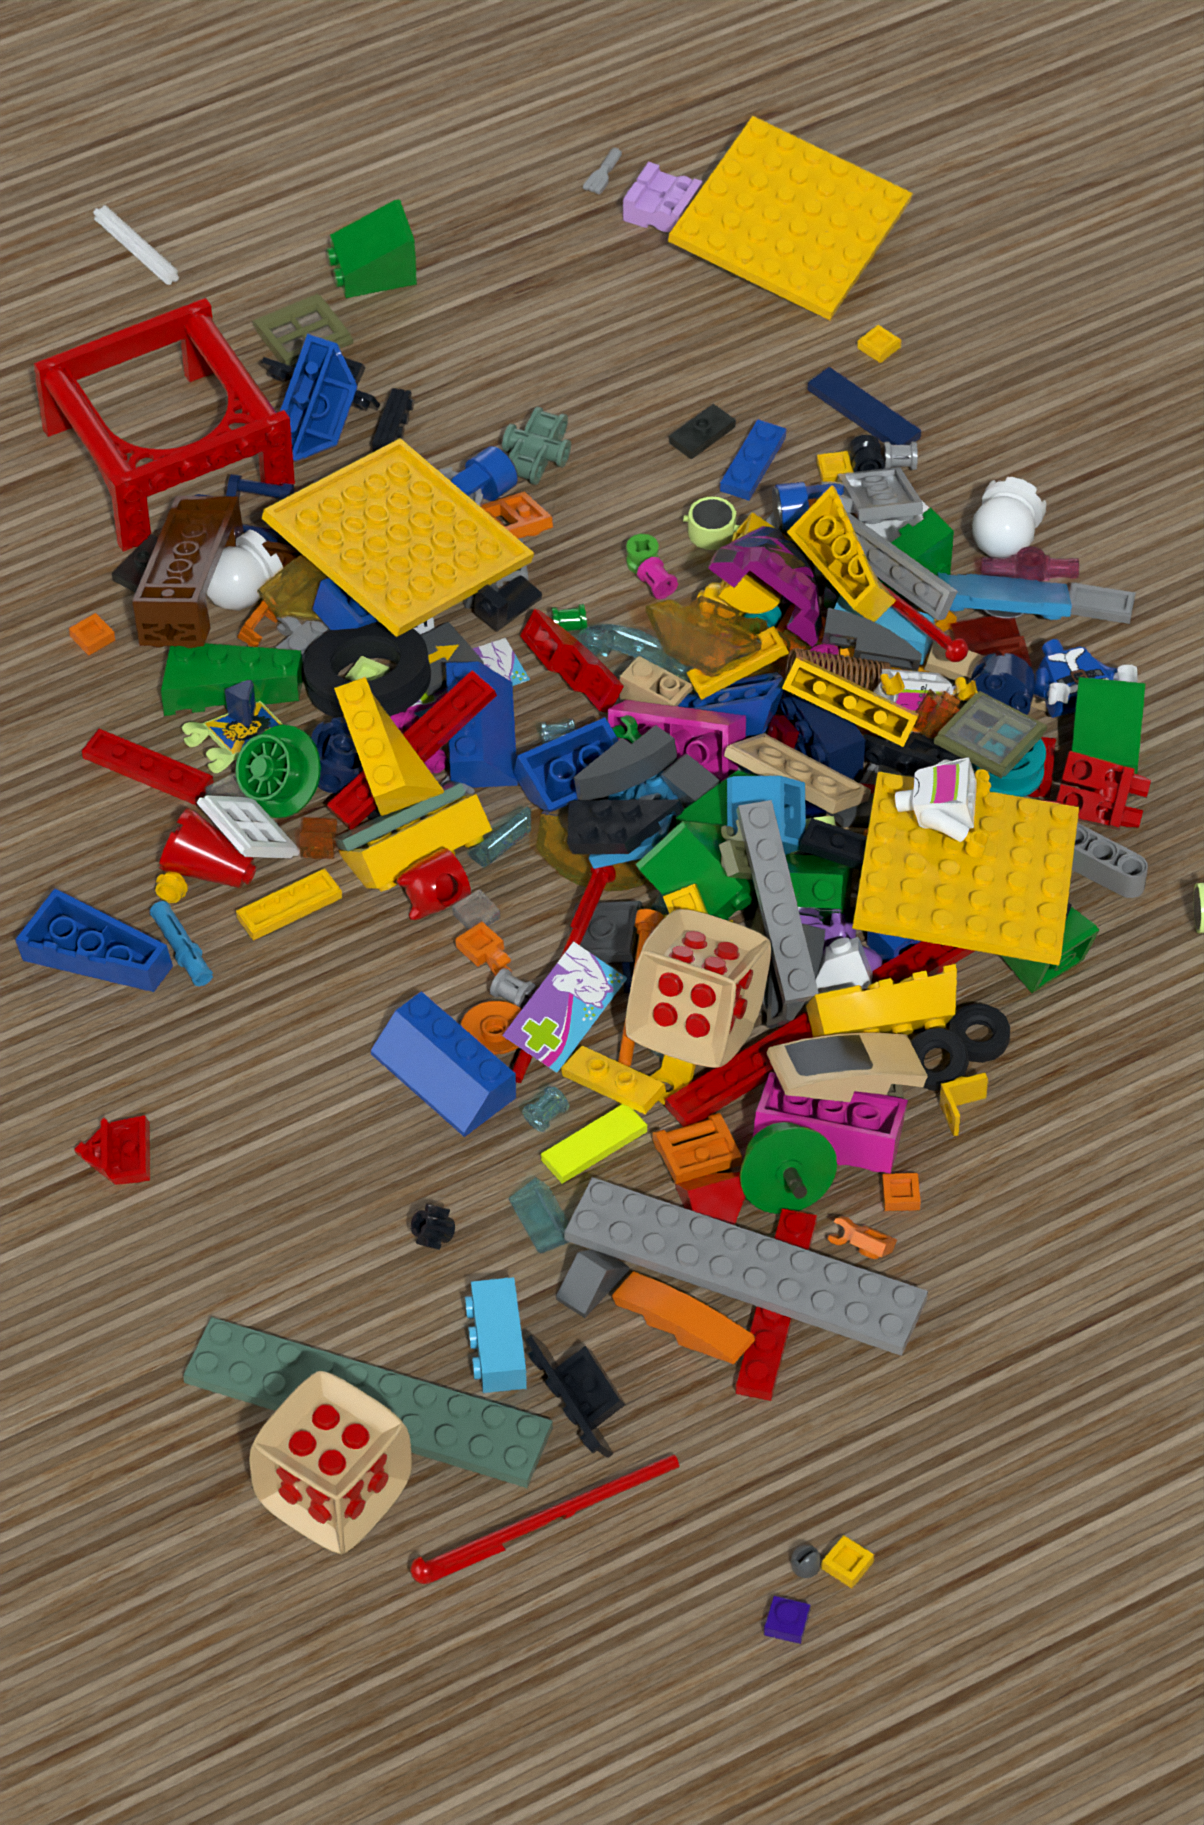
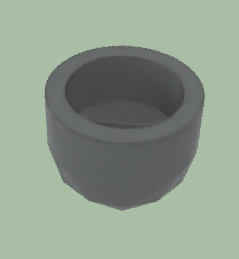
M804 1544L798 1546L791 1556L792 1571L802 1578H811L817 1575L821 1569V1555L818 1550L812 1545ZM808 1555L801 1563L798 1562V1560Z

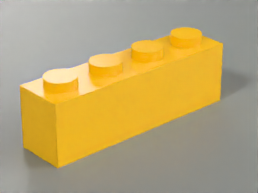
M831 485L787 533L848 604L866 619L876 622L896 599L882 585L868 563L836 488Z
M366 677L334 688L381 816L445 793L441 785L372 694Z
M466 793L464 794L465 796L425 814V819L423 820L419 817L397 828L394 833L390 831L368 842L366 846L359 849L355 848L349 852L339 850V853L366 888L379 889L382 892L398 884V877L416 862L442 848L449 849L455 855L454 850L463 845L468 848L481 843L484 840L483 835L492 831V828L477 794Z
M956 964L944 966L941 974L928 977L926 970L912 973V977L906 978L898 984H894L892 978L880 980L869 985L866 991H862V987L857 985L814 995L806 1005L813 1037L872 1032L909 1035L914 1032L913 1030L925 1028V1031L935 1028L944 1029L956 1011Z

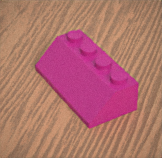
M770 1072L756 1110L753 1137L769 1125L782 1122L794 1123L824 1135L835 1150L838 1165H850L865 1168L872 1172L891 1174L898 1151L908 1100L857 1091L854 1092L850 1102L789 1096L785 1094L776 1073Z

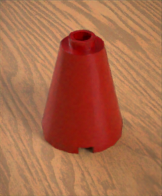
M190 808L185 809L177 823L183 826H179L175 833L171 832L159 861L161 865L159 869L236 888H241L244 883L249 885L257 871V866L253 865L254 857H245L220 830Z

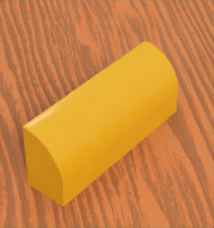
M752 512L735 531L732 542L762 526L775 527ZM783 534V536L786 538V540H791V541L793 542L792 539H790L788 536H786L785 534ZM749 570L735 588L722 579L718 597L742 612L759 614L774 609L780 603L781 593Z
M797 656L782 687L904 747L919 716L918 713L800 656Z

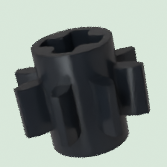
M427 1203L425 1211L419 1210L414 1214L411 1220V1232L414 1236L418 1237L416 1240L417 1245L440 1250L441 1243H448L453 1238L455 1222L453 1218L448 1217L450 1209Z

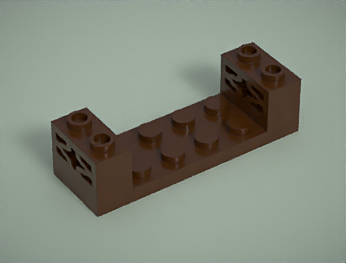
M238 496L175 497L132 600L140 646H153L155 648L165 646L204 647L211 629L206 602L207 590L223 549L229 546L236 547V538L244 534Z

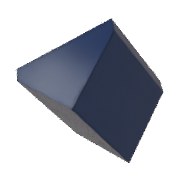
M246 680L225 689L228 716L244 726H250L256 710L254 683L252 680Z

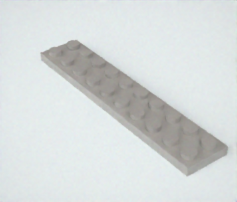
M593 1177L564 1232L566 1241L901 1356L928 1297V1291Z

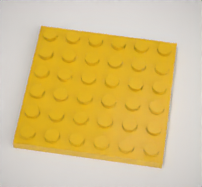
M752 116L669 233L668 242L819 316L831 320L910 203L913 193Z
M401 438L265 508L262 519L396 637L472 596L486 584L490 586L531 563L534 556L532 550Z
M878 771L852 929L1059 966L1079 807L991 791L985 797L976 796L974 828H969V832L982 830L988 837L982 856L976 858L966 852V841L958 842L942 832L920 827L914 810L897 811L895 793L898 791L914 790V778Z

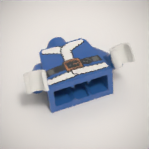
M1052 639L1042 646L1045 657L1034 674V695L1045 701L1052 718L1075 712L1079 677L1138 682L1137 667L1129 664L1118 668L1108 667L1092 657L1086 648L1080 646L1064 650L1058 639Z

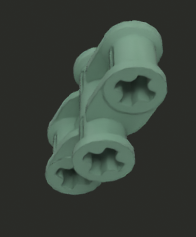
M537 406L533 410L525 430L517 429L515 424L508 425L502 441V450L506 452L512 450L509 457L516 467L518 477L528 479L531 484L537 485L547 467L548 461L556 462L557 466L562 468L566 465L570 455L571 441L567 439L561 440L565 435L568 425L567 414L562 413L558 416L544 412L542 407Z

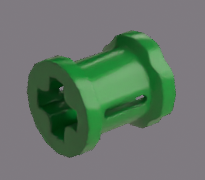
M584 603L579 604L578 608L558 610L557 607L551 608L552 620L566 631L581 630L582 633H587Z

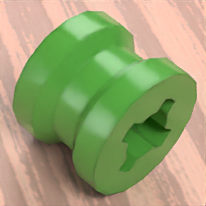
M638 534L628 540L627 567L633 573L637 574L639 566L645 560L651 557H658L659 544L653 536Z

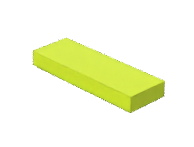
M622 1104L541 1153V1161L563 1184L647 1132V1124L632 1108Z

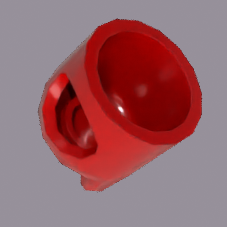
M442 848L416 862L397 879L398 885L405 887L406 894L413 906L409 913L410 920H418L428 915L439 913L471 895L470 883L462 865L447 848Z

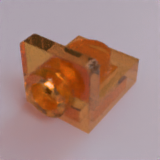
M304 818L303 828L299 834L301 858L334 859L336 848L334 838L337 837L338 831L337 819Z

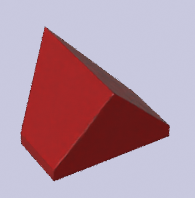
M740 1172L712 1173L675 1184L685 1209L735 1225L746 1197L741 1188Z

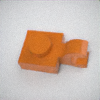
M481 921L455 939L456 948L477 967L487 962L495 976L503 968H507L512 972L506 966L511 962V959L503 952L504 940L484 922Z
M839 1216L834 1220V1223L844 1228V1236L841 1237L833 1233L828 1237V1240L835 1245H843L850 1242V1244L859 1247L858 1252L872 1259L882 1258L892 1253L897 1239L866 1225L861 1227L845 1216Z

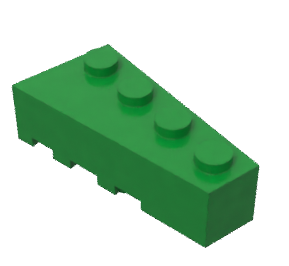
M930 507L923 512L922 517L924 519L913 527L909 523L898 530L901 536L891 543L937 577L938 573L950 575L954 530ZM878 578L881 583H883L891 591L897 594L900 598H906L898 591L893 589L891 586H889L887 583ZM828 581L825 583L824 606L827 609H834L840 593Z
M205 643L204 647L198 646L195 648L170 646L161 688L164 716L176 715L175 711L192 709V713L205 712V707L225 705L227 709L225 689L246 680H252L254 683L256 702L261 701L264 705L299 701L303 681L301 650Z

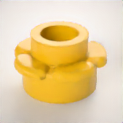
M167 872L165 875L160 874L156 879V894L168 903H177L181 898L185 897L188 891L185 879L178 873Z

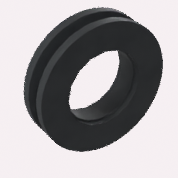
M379 621L360 628L329 630L310 646L304 658L303 668L310 700L320 711L334 718H345L334 688L352 682L351 680L341 678L338 674L348 665L357 662L361 656L368 659L380 658L390 660L397 664L396 668L385 676L368 681L372 694L389 717L414 705L425 694L431 681L428 650L423 637L413 628L396 637Z

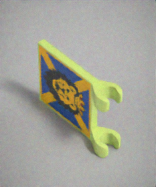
M259 701L256 702V710L250 726H244L230 718L228 714L204 723H185L182 726V730L187 735L192 734L190 737L184 738V742L189 747L198 746L208 735L221 747L211 748L206 752L209 760H216L213 763H209L208 768L213 773H220L234 760H237L241 749L251 738L262 734L271 727L283 724Z

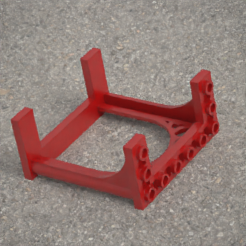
M207 298L34 363L43 430L47 437L73 428L91 454L112 498L117 543L123 552L138 547L151 534L148 496L163 492L214 470L252 457L255 454H258L261 482L283 485V483L295 484L290 417L285 410L280 412L274 410L213 322L212 307ZM181 340L184 375L189 382L215 373L228 396L225 416L220 424L207 436L182 447L150 449L122 440L107 427L77 380ZM242 409V413H234L235 411ZM233 423L246 424L234 430L229 428V425ZM127 453H131V454H132V455L130 456L129 460H128V456L125 455V454H127ZM150 458L153 460L136 468L137 463L141 459Z

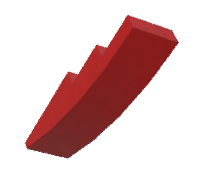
M534 609L520 637L549 671L559 673L574 691L584 693L599 711L608 713V709L614 706L624 685L591 651L542 611Z

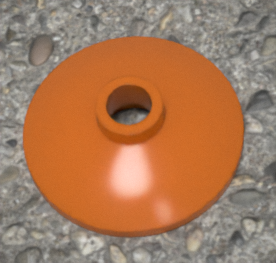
M505 1001L484 1002L474 1006L464 1015L461 1026L494 1055L508 1053L519 1047L502 1035L522 1009Z

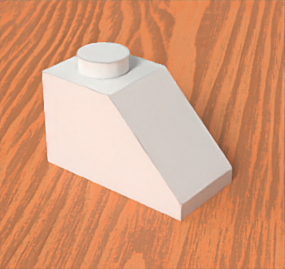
M859 937L853 939L840 938L825 948L815 979L819 994L860 985L863 990L872 984L873 972Z

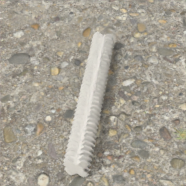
M106 205L94 210L93 213L96 214L94 219L167 285H170L173 281H178L179 276L176 274L178 270L134 232L132 228L127 226L123 220L118 218Z

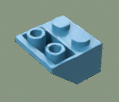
M732 776L727 778V826L733 827L734 834L736 835L738 831L736 810L739 805L772 800L784 853L788 854L798 851L806 831L805 782L784 776Z

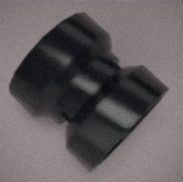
M868 434L860 435L851 440L848 450L853 460L852 467L854 472L884 469L885 464L880 454V443L875 436Z

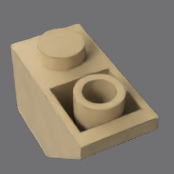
M640 656L620 675V682L624 685L620 693V702L633 700L678 706L693 689V684Z

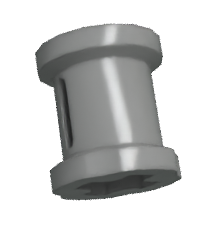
M884 442V469L910 467L911 470H917V442H911L910 445H891L890 442Z
M503 968L495 976L490 987V994L495 998L502 997L523 1009L535 993L536 985L530 981L527 983L512 976V972L509 969Z

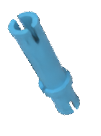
M167 901L155 903L150 909V916L155 920L174 950L176 962L179 966L186 969L195 986L200 987L208 984L213 978V972L202 958L200 946L192 942Z

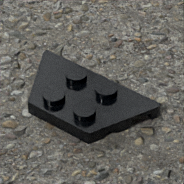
M679 799L571 801L569 803L567 844L572 854H630L644 840L661 830L659 822L671 814L678 817L683 813L684 808Z

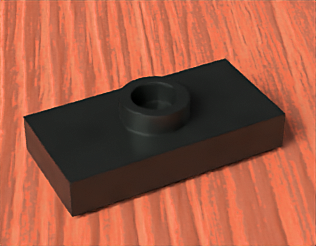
M713 403L669 435V444L688 458L693 459L736 427V419Z
M150 534L112 573L113 581L136 593L159 537Z

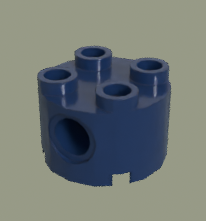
M996 653L985 656L977 662L971 672L969 683L971 680H975L978 692L981 691L1026 715L1030 712L1035 689V676L1032 668L1025 660L1014 654L1005 653L1004 656H996ZM980 711L973 715L977 722L986 727L994 726L999 722Z
M342 717L332 718L331 722L326 724L323 721L317 725L311 735L317 747L321 764L320 779L317 787L332 794H339L364 770L346 720Z

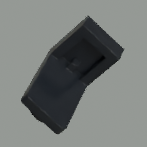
M518 576L498 592L486 584L476 593L474 613L493 630L498 632L541 600L542 592L523 576Z

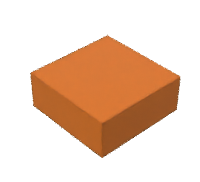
M96 613L69 628L70 637L88 656L115 641L114 631Z
M918 1173L882 1175L884 1211L920 1210Z

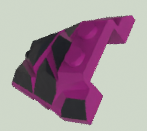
M762 526L716 551L708 569L733 588L736 587L749 570L795 604L787 628L813 647L817 643L823 623L814 563L797 544L791 540H786L779 529Z

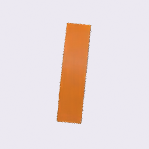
M634 1271L612 1294L616 1306L643 1315L648 1326L674 1334L679 1345L731 1364H735L755 1341L752 1333L723 1314L677 1289Z

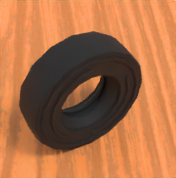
M986 1004L964 1006L955 1012V1015L949 1022V1030L962 1039L968 1051V1059L971 1062L984 1063L995 1060L1004 1053L1009 1045V1022L1000 1010ZM972 1025H984L991 1029L993 1035L987 1041L977 1042L967 1036L966 1030Z
M942 1028L928 1029L918 1034L911 1041L928 1076L922 1088L940 1091L941 1084L965 1076L969 1065L968 1051L962 1039L952 1031ZM934 1048L945 1049L950 1054L949 1064L940 1071L929 1070L924 1065L926 1054Z

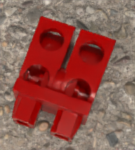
M1069 751L1062 777L1063 784L1060 785L1056 801H1060L1063 805L1079 807L1078 821L1120 831V827L1139 829L1143 810L1128 807L1126 804L1129 794L1147 799L1151 780L1142 775L1135 774V769ZM1075 786L1093 790V792L1075 788Z

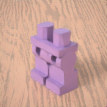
M648 162L638 176L637 182H634L623 198V221L645 228L650 224L660 231L670 232L702 188V181L692 180L686 176L675 177L659 171V165Z

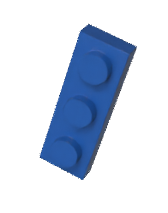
M757 419L720 482V491L749 501L786 439L787 429Z

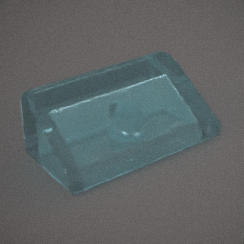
M529 807L524 808L468 852V856L483 868L487 867L531 832V809Z
M534 1178L509 1198L540 1254L569 1243L564 1237L569 1221L547 1184L538 1178Z

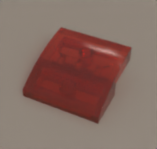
M990 616L952 623L949 630L952 640L964 639L969 651L983 656L996 653V656H1004L1005 653L1014 654L1025 660L1030 667L1032 666L1024 636H1020L1015 618Z

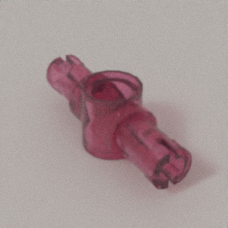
M1029 546L1020 549L1017 555H1011L1010 558L982 557L981 575L1037 580L1039 582L1050 581V578L1079 579V558H1050V555H1045L1041 549Z

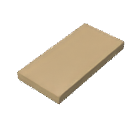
M765 733L726 747L724 757L760 776H784L805 782V800L831 814L867 802L871 793L869 788Z

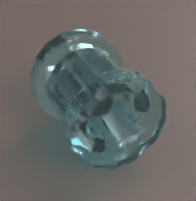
M568 719L566 723L547 725L546 722L540 723L542 745L575 731L574 719Z
M547 1086L543 1090V1095L534 1104H527L523 1108V1115L533 1128L544 1132L549 1128V1122L559 1113H565L569 1109V1102L559 1089Z

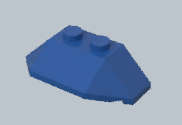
M310 334L306 336L280 411L285 410L290 417L294 462L338 445L358 388L338 344Z
M778 672L742 678L702 700L697 693H689L679 703L678 707L745 715L746 736L754 737L763 734L767 730V725L773 715L776 714L784 690L782 687L785 680Z

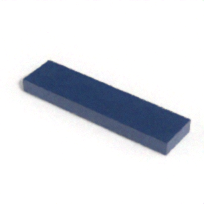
M828 367L808 382L809 392L883 443L890 442L891 445H910L911 442H916L921 438V429L831 367Z

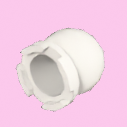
M1007 477L1006 481L996 483L993 480L987 486L982 496V505L973 517L972 533L979 549L991 558L1009 559L1020 556L1034 540L1035 528L1041 523L1046 513V501H1041L1035 494L1037 491L1035 486L1025 480L1014 477Z
M248 530L236 538V547L229 546L223 549L206 593L215 605L223 609L240 611L247 608L263 595L264 588L274 591L286 579L284 567L277 554L269 555L267 550L261 545L266 540L256 531Z

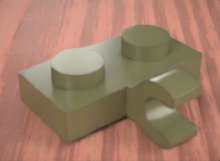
M736 820L738 827L736 835L734 834L733 827H721L722 837L726 841L719 844L722 855L721 864L728 877L753 880L739 820Z

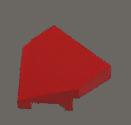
M146 1115L113 1121L110 1124L107 1119L103 1118L100 1121L101 1127L85 1144L80 1142L74 1149L79 1157L115 1185L150 1181V1122Z

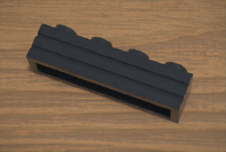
M392 388L372 442L373 452L399 438L403 439L404 425H408L409 411H413L414 399H412L410 390Z

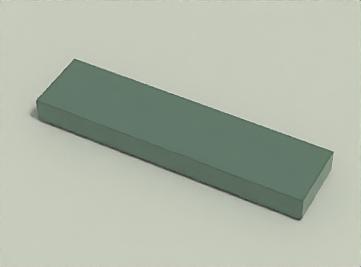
M451 781L441 786L445 792L443 794L384 816H379L335 837L334 840L338 849L349 852L465 796L466 792L462 783Z

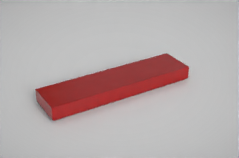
M100 728L82 750L83 759L196 806L198 805L197 801L199 798H203L214 783L213 775Z

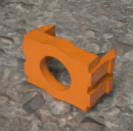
M264 598L245 622L237 638L243 642L245 641L249 647H258V642L263 637L254 632V628L264 615L274 623H277L278 619H276V616L282 612L280 607L273 605L271 601Z

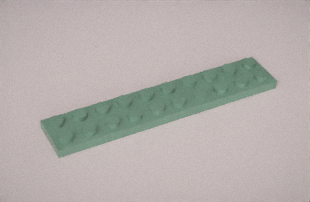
M211 1317L183 1375L184 1383L276 1411L308 1377L318 1371L331 1373L352 1384L391 1410L408 1429L411 1453L525 1488L529 1486L553 1429V1421L213 1317Z

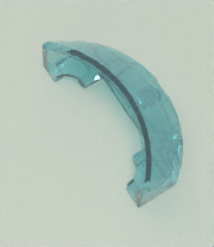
M601 624L587 627L578 634V641L596 657L599 652H601V656L608 657L612 649L636 658L640 656L655 665L666 668V671L689 683L691 681L686 672L704 663L680 643L644 627L628 624ZM694 686L690 694L697 693Z

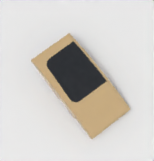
M874 1032L834 1034L801 1039L769 1047L766 1053L785 1094L789 1096L850 1102L855 1091L887 1095L891 1084L923 1087L928 1077L908 1036L904 1034Z

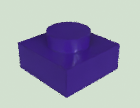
M774 1596L765 1624L764 1635L801 1644L811 1604Z

